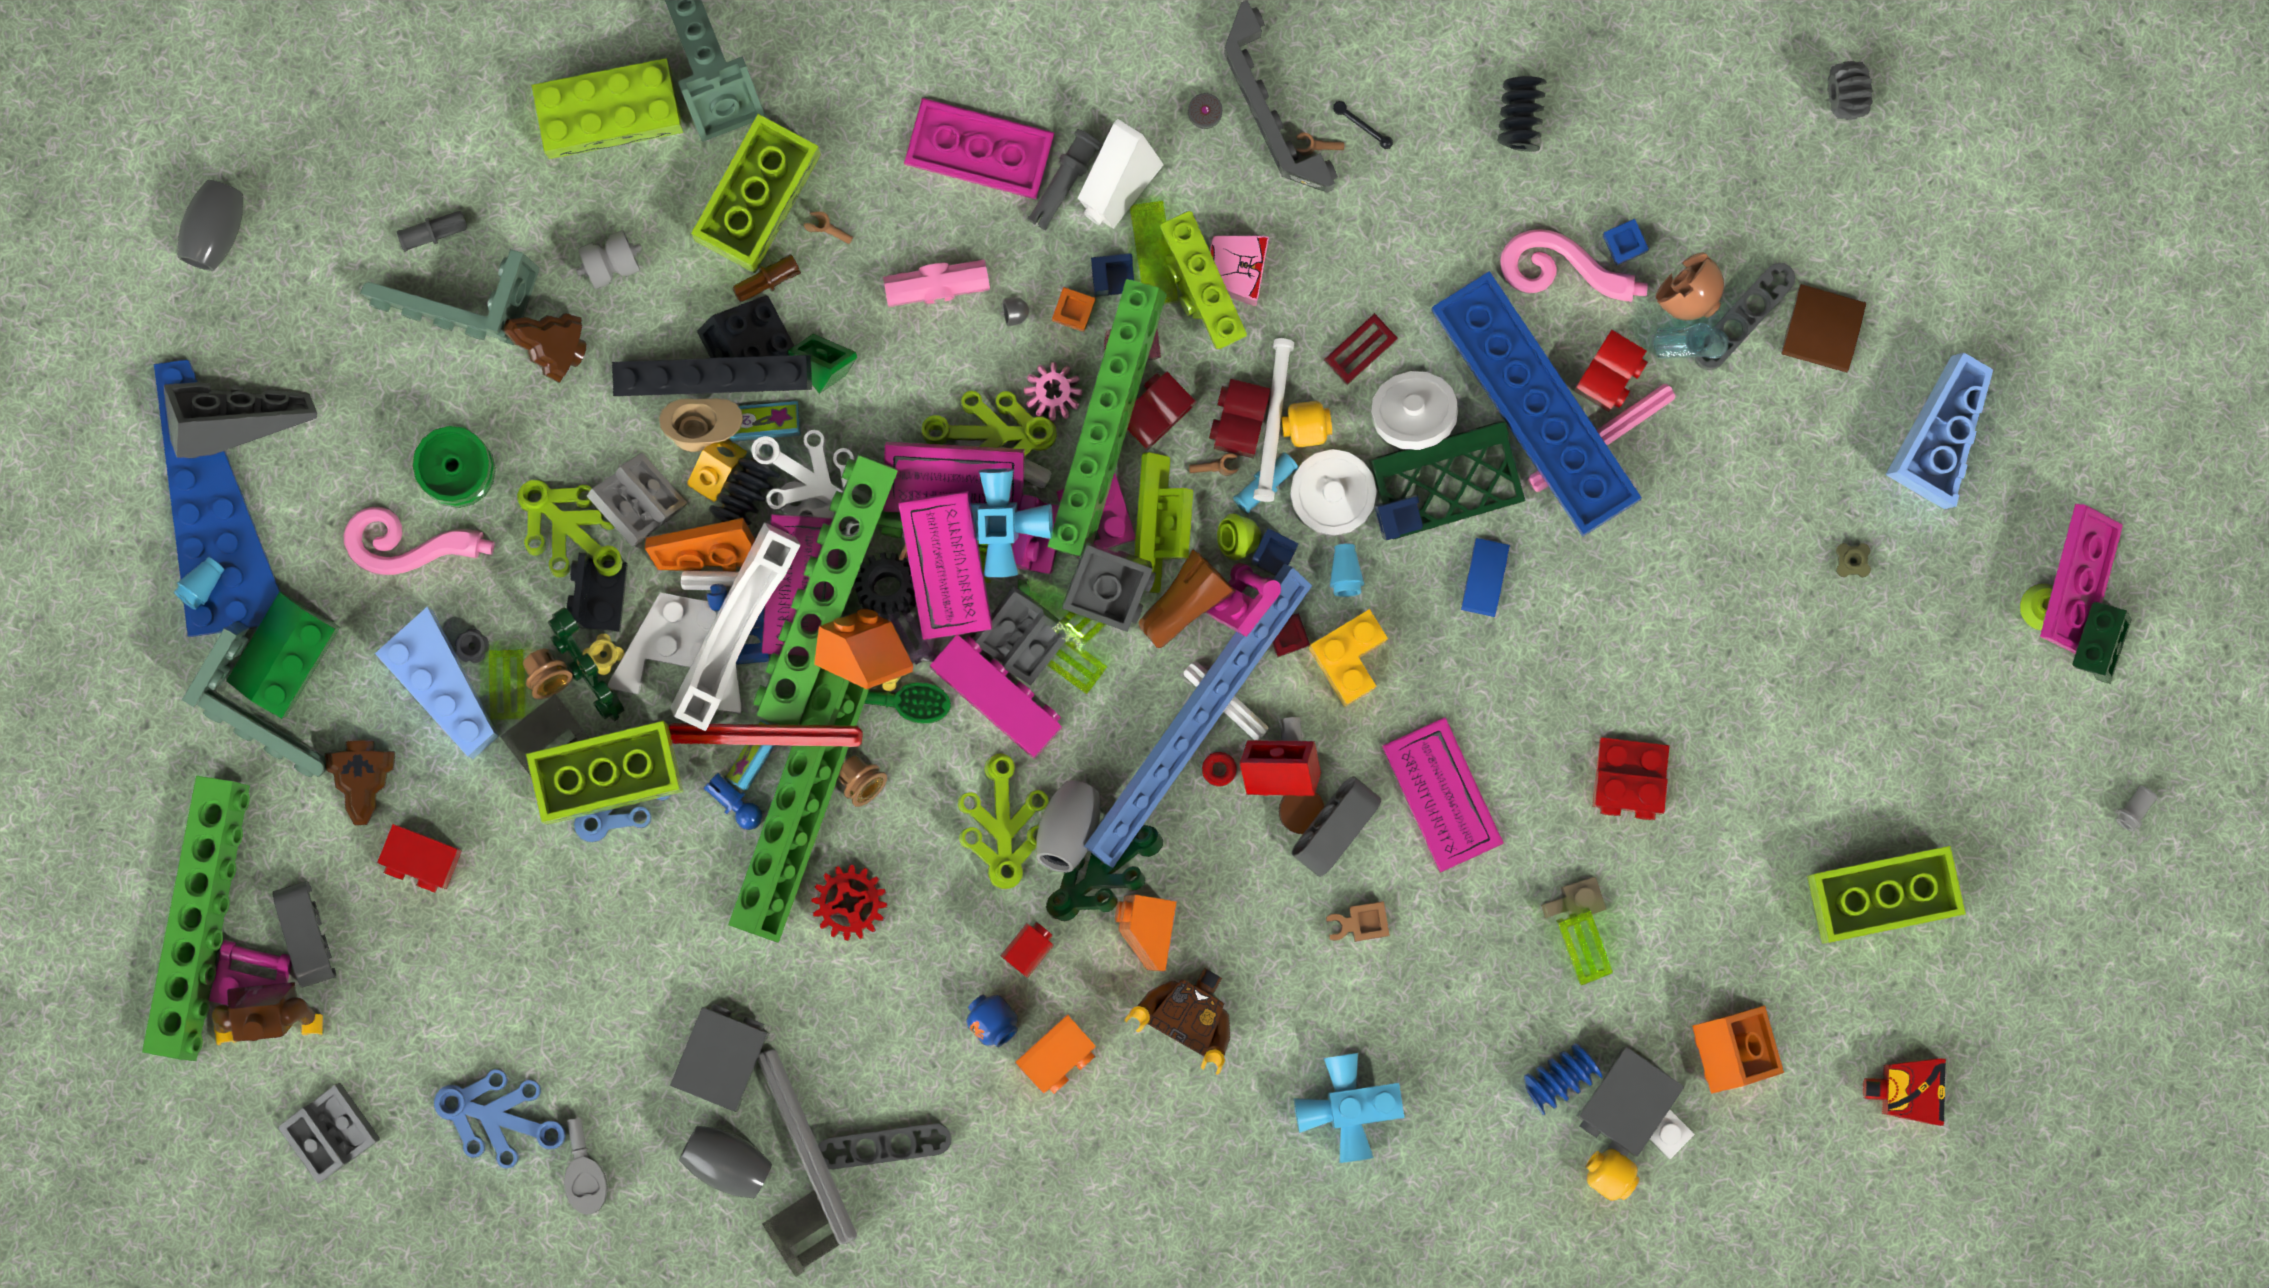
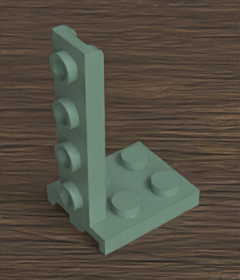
M665 0L694 74L679 80L678 83L701 141L704 142L753 123L757 114L766 118L743 56L726 62L702 0Z
M510 249L508 257L503 258L499 267L500 281L497 290L492 291L488 300V310H490L488 317L372 282L365 283L360 294L370 300L369 306L385 312H389L390 307L402 310V316L415 321H421L423 316L433 319V325L442 329L453 331L454 326L466 329V335L479 340H485L487 335L497 338L501 342L515 345L503 330L507 319L524 317L540 268L524 253Z
M236 621L225 627L183 696L182 701L193 707L198 705L205 709L203 714L217 723L225 721L235 727L233 732L247 741L255 739L264 744V751L278 759H282L284 756L294 762V768L308 777L316 775L320 777L326 770V761L323 755L214 691L217 686H221L231 671V668L227 667L228 662L232 661L235 656L239 657L249 641L248 638L244 637L249 627Z

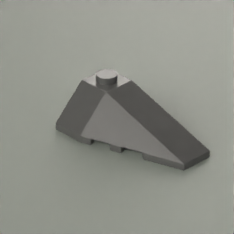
M201 382L164 385L169 436L177 458H197L199 456L214 455L317 418V411L309 393L267 389L262 394H252L245 392L244 387L232 386L231 391L211 389V383Z

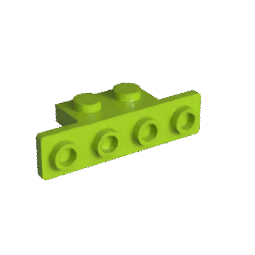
M1186 211L1161 223L1160 228L1172 253L1165 256L1168 262L1165 269L1170 281L1173 284H1178L1183 295L1179 300L1185 313L1188 316L1192 315L1193 319H1202L1215 349H1222L1246 337V330L1193 213Z
M1144 452L1142 453L1134 556L1151 562L1152 572H1155L1156 576L1149 593H1160L1163 559L1189 558L1193 489L1168 488L1170 457Z

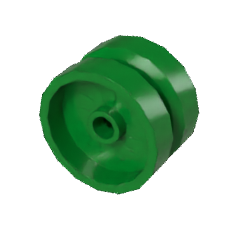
M455 426L435 429L422 438L415 450L412 465L415 479L424 492L442 505L455 508L474 505L485 497L494 483L496 472L493 454L485 443L469 430ZM458 462V469L451 472L448 469L449 465H456Z

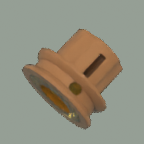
M539 649L529 654L523 661V667L529 675L526 680V686L532 690L531 694L535 699H545L556 695L568 686L572 680V673L566 670V663L562 660H555L549 649Z
M855 755L842 764L838 779L846 787L844 796L847 799H852V804L855 807H860L873 800L881 792L887 782V775L884 772H880L877 764L867 765L860 757Z

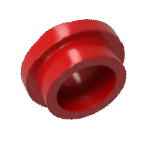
M1214 752L1208 755L1203 762L1202 774L1205 780L1213 786L1221 787L1228 785L1236 776V762L1225 752ZM1214 764H1224L1226 767L1225 774L1222 776L1215 775L1213 773Z

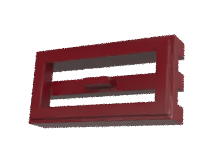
M1374 313L1331 352L1324 361L1348 385L1397 341L1398 337ZM1373 324L1379 328L1342 363L1338 364L1335 361ZM1384 334L1387 339L1348 374L1345 369Z

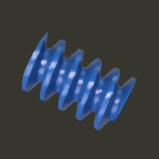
M1576 1043L1571 1045L1573 1056L1565 1051L1559 1053L1561 1064L1553 1058L1548 1060L1549 1072L1542 1066H1538L1536 1068L1538 1079L1529 1073L1524 1075L1525 1088L1543 1116L1545 1115L1544 1103L1549 1104L1554 1109L1557 1108L1555 1096L1558 1095L1565 1101L1569 1100L1567 1092L1569 1087L1579 1094L1581 1092L1580 1080L1589 1086L1593 1085L1591 1073L1596 1074L1601 1079L1603 1078L1589 1053Z

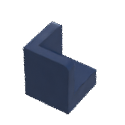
M1132 253L1091 257L1095 297L1122 294L1126 279L1134 281Z
M1417 495L1374 505L1384 540L1398 538L1401 534L1422 529L1423 525L1417 503H1419Z
M1268 528L1252 558L1251 564L1276 576L1284 564H1290L1299 544Z

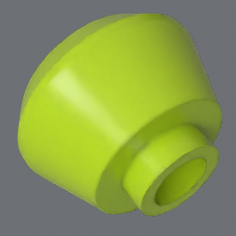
M1236 513L1228 514L1218 526V546L1221 552L1230 560H1240L1258 548L1261 542V530L1252 519Z
M2034 585L2021 598L2020 612L2022 618L2034 629L2042 630L2053 585Z

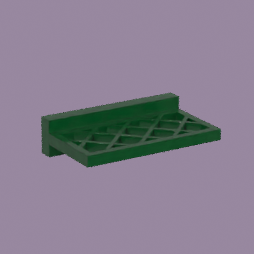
M1498 421L1447 436L1438 444L1424 449H1402L1368 459L1372 473L1375 476L1382 503L1389 502V498L1396 500L1406 497L1413 483L1430 492L1422 508L1419 510L1420 517L1422 518L1423 516L1430 521L1422 523V529L1401 534L1398 538L1526 501L1507 436L1509 434L1505 421ZM1501 444L1505 458L1500 467L1496 469L1482 461V458L1488 447ZM1481 450L1477 458L1469 454L1470 452ZM1460 455L1475 461L1465 479L1448 470L1454 458ZM1448 459L1444 467L1436 463ZM1429 464L1441 470L1432 489L1415 480L1421 468ZM1479 464L1496 473L1486 491L1469 482ZM1506 464H1507V467H1508L1510 476L1507 475V474H1505V473H1503V470H1504ZM1415 469L1411 477L1402 473ZM1398 474L1408 480L1399 498L1387 492L1383 478ZM1445 474L1462 482L1454 500L1437 492ZM1500 476L1512 482L1516 496L1502 500L1491 494ZM1467 485L1484 494L1478 507L1470 510L1458 504ZM1434 495L1451 504L1443 518L1435 519L1424 513ZM1488 497L1497 501L1494 503L1484 505ZM1455 507L1463 510V512L1451 515Z

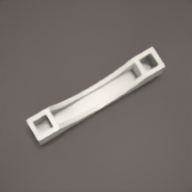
M764 522L670 707L674 717L704 731L707 730L722 700L734 665L752 627L768 599L785 577L800 547L796 537Z

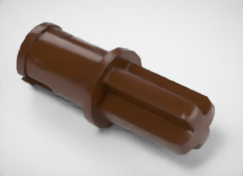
M789 254L765 268L760 266L759 273L734 285L733 292L737 299L743 302L768 288L771 292L774 291L775 286L801 274V271L794 257Z

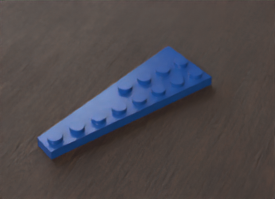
M189 360L154 364L180 580L208 557L224 568L205 605L200 604L194 610L183 602L187 636L196 637L222 633L225 627L236 621L249 627V629L258 628L281 590L274 577L227 453L222 451L214 455L199 456L197 458H177L169 436L164 385L198 382V379Z

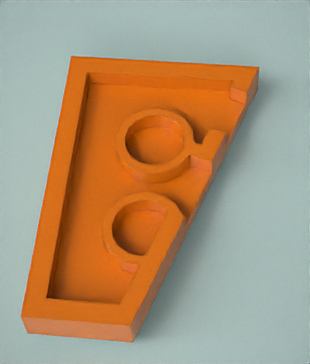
M741 518L647 537L645 550L657 570L700 571L703 566H722L723 571L736 572V567H742L755 542V538L744 519Z

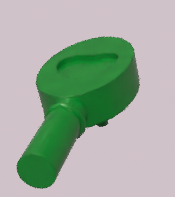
M919 682L907 684L897 693L868 691L864 703L886 706V708H896L901 717L918 724L938 722L947 716L951 708L949 696L944 690L936 685Z

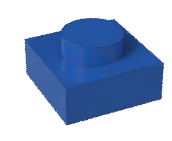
M1635 219L1602 234L1616 266L1649 251Z

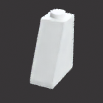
M1119 119L1112 125L1078 196V199L1086 208L1083 213L1087 218L1097 225L1104 222L1113 229L1164 165L1143 134Z

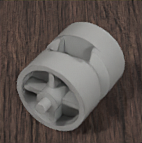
M623 230L609 235V238L606 239L605 247L600 246L598 243L593 244L592 242L578 248L583 263L581 264L582 267L576 270L578 276L583 274L586 277L589 276L595 289L610 284L615 272L620 276L625 275L626 277L640 272L635 256H637L636 252L643 249L640 243L634 246L633 243H629Z

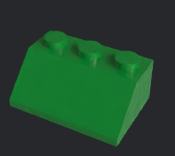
M280 591L226 682L253 703L283 719L288 716L341 627Z

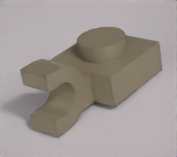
M1596 877L1561 887L1564 898L1541 905L1545 918L1568 911L1571 921L1607 910Z

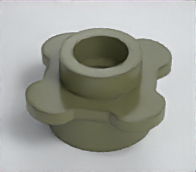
M1846 543L1840 544L1836 548V554L1839 556L1836 568L1837 574L1843 578L1848 575H1859L1862 578L1868 576L1871 572V568L1868 565V555L1871 552L1869 546L1865 543H1861L1858 546H1848ZM1851 557L1856 558V563L1850 562Z

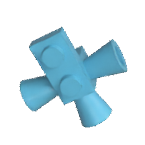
M1010 468L980 470L979 474L987 503H971L977 540H979V544H988L983 574L986 577L1018 575L1011 543L1018 539L1019 533L1052 539L1053 515L1051 504L1018 511L1017 502L1009 503L1014 469Z
M1358 1053L1323 1058L1335 1092L1328 1093V1100L1294 1098L1298 1131L1301 1133L1332 1122L1333 1128L1341 1127L1339 1163L1372 1159L1374 1157L1362 1124L1405 1118L1399 1083L1356 1089Z

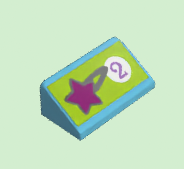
M798 401L738 406L742 411L743 422L740 429L730 439L734 442L757 440L763 436L771 438L801 436Z
M760 720L758 724H769V723H767V722H765V721H763V720ZM745 745L726 775V780L744 791L748 790L775 745Z

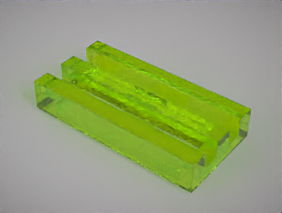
M1069 611L1056 624L1053 630L1057 634L1063 630L1066 633L1063 639L1068 643L1073 639L1077 643L1074 648L1080 652L1107 625L1098 622L1083 636L1080 632L1092 619L1084 617L1073 627L1069 623L1078 614Z
M1068 638L1064 645L1096 667V672L1092 673L1061 649L1055 655L1088 678L1087 684L1082 683L1052 660L1046 666L1087 695L1105 672L1107 666Z
M524 649L489 650L490 720L526 719L525 669L523 667L525 659ZM511 657H517L518 712H511ZM497 658H503L504 713H498Z
M1589 908L1583 909L1582 913L1570 914L1567 919L1560 918L1556 920L1575 975L1581 986L1613 973ZM1586 921L1601 962L1602 969L1600 970L1596 969L1580 923ZM1573 926L1590 974L1585 975L1568 927Z

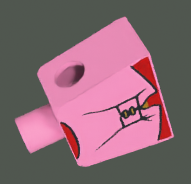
M1213 236L1210 253L1232 299L1257 306L1269 237Z

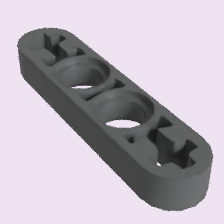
M1775 263L1768 267L1703 338L1694 352L1695 362L1699 367L1704 370H1714L1720 367L1789 292L1795 283V274L1789 265ZM1782 271L1786 274L1784 281L1787 285L1779 284L1771 292L1772 295L1777 297L1773 300L1770 294L1758 287V285L1762 283L1766 289L1774 279L1771 273L1779 274ZM1753 295L1762 297L1765 302L1764 311L1761 313L1749 311L1746 304L1747 299ZM1730 320L1739 322L1742 326L1741 336L1735 339L1728 337L1724 333V324ZM1717 333L1720 340L1730 345L1731 348L1727 350L1725 345H1723L1716 352V357L1719 360L1716 362L1711 359L1706 362L1703 359L1705 352L1702 348L1704 346L1707 349L1712 348L1718 341L1717 338L1713 337V334Z
M927 1124L832 1137L823 1140L818 1146L822 1153V1151L827 1150V1144L833 1143L835 1149L846 1148L844 1141L851 1140L850 1152L854 1162L847 1163V1155L836 1157L835 1164H830L829 1159L824 1158L828 1169L834 1170L940 1155L949 1149L952 1136L947 1127L942 1124ZM932 1129H938L940 1135H945L946 1141L940 1143V1149L935 1150L933 1144H923L921 1146L924 1152L916 1153L917 1140L913 1133L914 1131H921L920 1138L931 1136ZM897 1134H905L911 1140V1148L905 1154H897L892 1150L891 1141ZM862 1139H870L876 1145V1153L870 1159H863L857 1154L856 1146Z

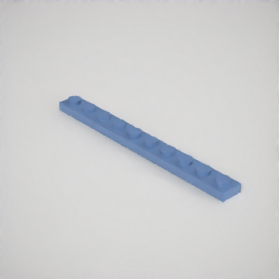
M1287 564L1282 566L1274 578L1281 585V593L1247 637L1238 632L1233 635L1084 847L1106 865L1112 868L1115 866L1312 587L1293 567Z

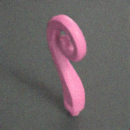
M1535 229L1520 233L1505 245L1501 253L1500 265L1505 280L1512 287L1524 293H1538L1546 290L1556 277L1557 268L1555 261L1550 255L1543 252H1535L1531 256L1533 264L1539 266L1542 271L1538 278H1526L1519 271L1518 260L1525 250L1534 247H1544L1555 250L1563 255L1595 290L1609 298L1632 302L1633 295L1647 296L1648 283L1635 282V275L1604 269L1576 242L1555 231Z
M369 507L357 512L349 520L343 535L344 545L349 557L366 571L380 575L405 573L444 555L453 554L471 558H478L480 552L492 555L495 546L494 541L483 539L482 531L455 529L442 532L402 555L395 557L375 555L369 552L362 542V534L368 524L379 521L387 526L386 535L376 537L372 543L373 547L379 551L392 550L398 545L403 534L402 524L398 516L384 507Z

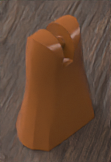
M1193 549L1168 590L1139 620V627L1156 648H1162L1193 620L1230 597L1236 591L1200 553Z

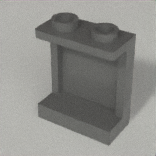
M713 1003L711 1009L701 1008L670 1086L731 1111L738 1112L743 1100L744 1091L764 1042L768 1039L770 1033L762 1031L765 1024L746 1016L743 1022L730 1018L731 1010Z
M1622 1047L1615 1057L1616 1061L1576 1117L1582 1120L1579 1127L1595 1138L1601 1133L1610 1139L1611 1143L1608 1147L1617 1150L1626 1157L1629 1153L1638 1157L1684 1089V1086L1628 1047Z

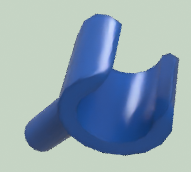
M713 584L710 587L711 593L707 594L708 604L713 611H719L728 595L727 589L723 584Z

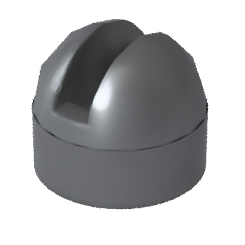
M1021 298L1003 299L1002 305L1006 325L1014 326L1023 323L1029 315L1027 303Z

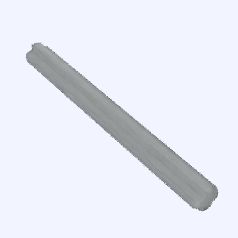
M775 1049L766 1050L759 1055L758 1062L838 1244H847L857 1238L855 1228L779 1055Z

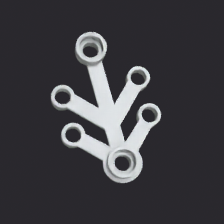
M810 430L804 436V444L810 451L814 473L780 452L778 443L771 437L763 436L753 443L751 451L758 463L764 465L773 463L806 484L786 490L779 488L770 490L766 500L772 509L781 510L789 503L825 496L832 500L836 491L843 492L831 484L823 450L825 438L820 431ZM813 434H817L821 438L820 444L816 447H811L808 444V438ZM764 445H769L773 448V453L768 458L760 455V449ZM846 448L838 449L833 455V462L840 469L841 477L846 465H840L837 462L838 455L847 453L850 455V459L854 460L853 453ZM842 478L843 489L847 482L844 478ZM857 485L853 488L852 497L854 500L866 502L870 499L865 492L857 489ZM774 493H781L783 495L784 501L781 505L776 506L771 503V496ZM830 505L814 510L810 507H802L798 510L796 516L809 511L813 514V517L832 518L834 512L829 510ZM847 516L843 518L844 521L851 524L859 523L858 520L852 516Z

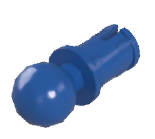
M717 773L703 788L726 809V814L731 810L736 813V822L741 828L752 830L761 824L763 815L759 806L754 803H744L741 799L746 794L744 792L741 794L737 792L721 777V774Z

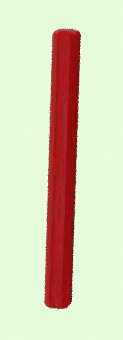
M672 723L669 725L673 744L858 747L862 744L863 731L858 726L709 724L707 730L704 731L689 723Z

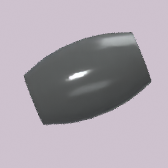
M207 180L190 201L180 225L177 257L181 261L206 271H214L231 250L240 229L243 216V193L232 186L214 180Z
M698 1125L692 1132L679 1158V1161L685 1168L705 1184L733 1196L755 1199L772 1167V1163L748 1141L718 1128Z

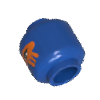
M983 994L969 1005L968 1009L971 1012L966 1019L967 1026L983 1045L1000 1047L1017 1033L1018 1015L1002 996L992 995L986 997Z

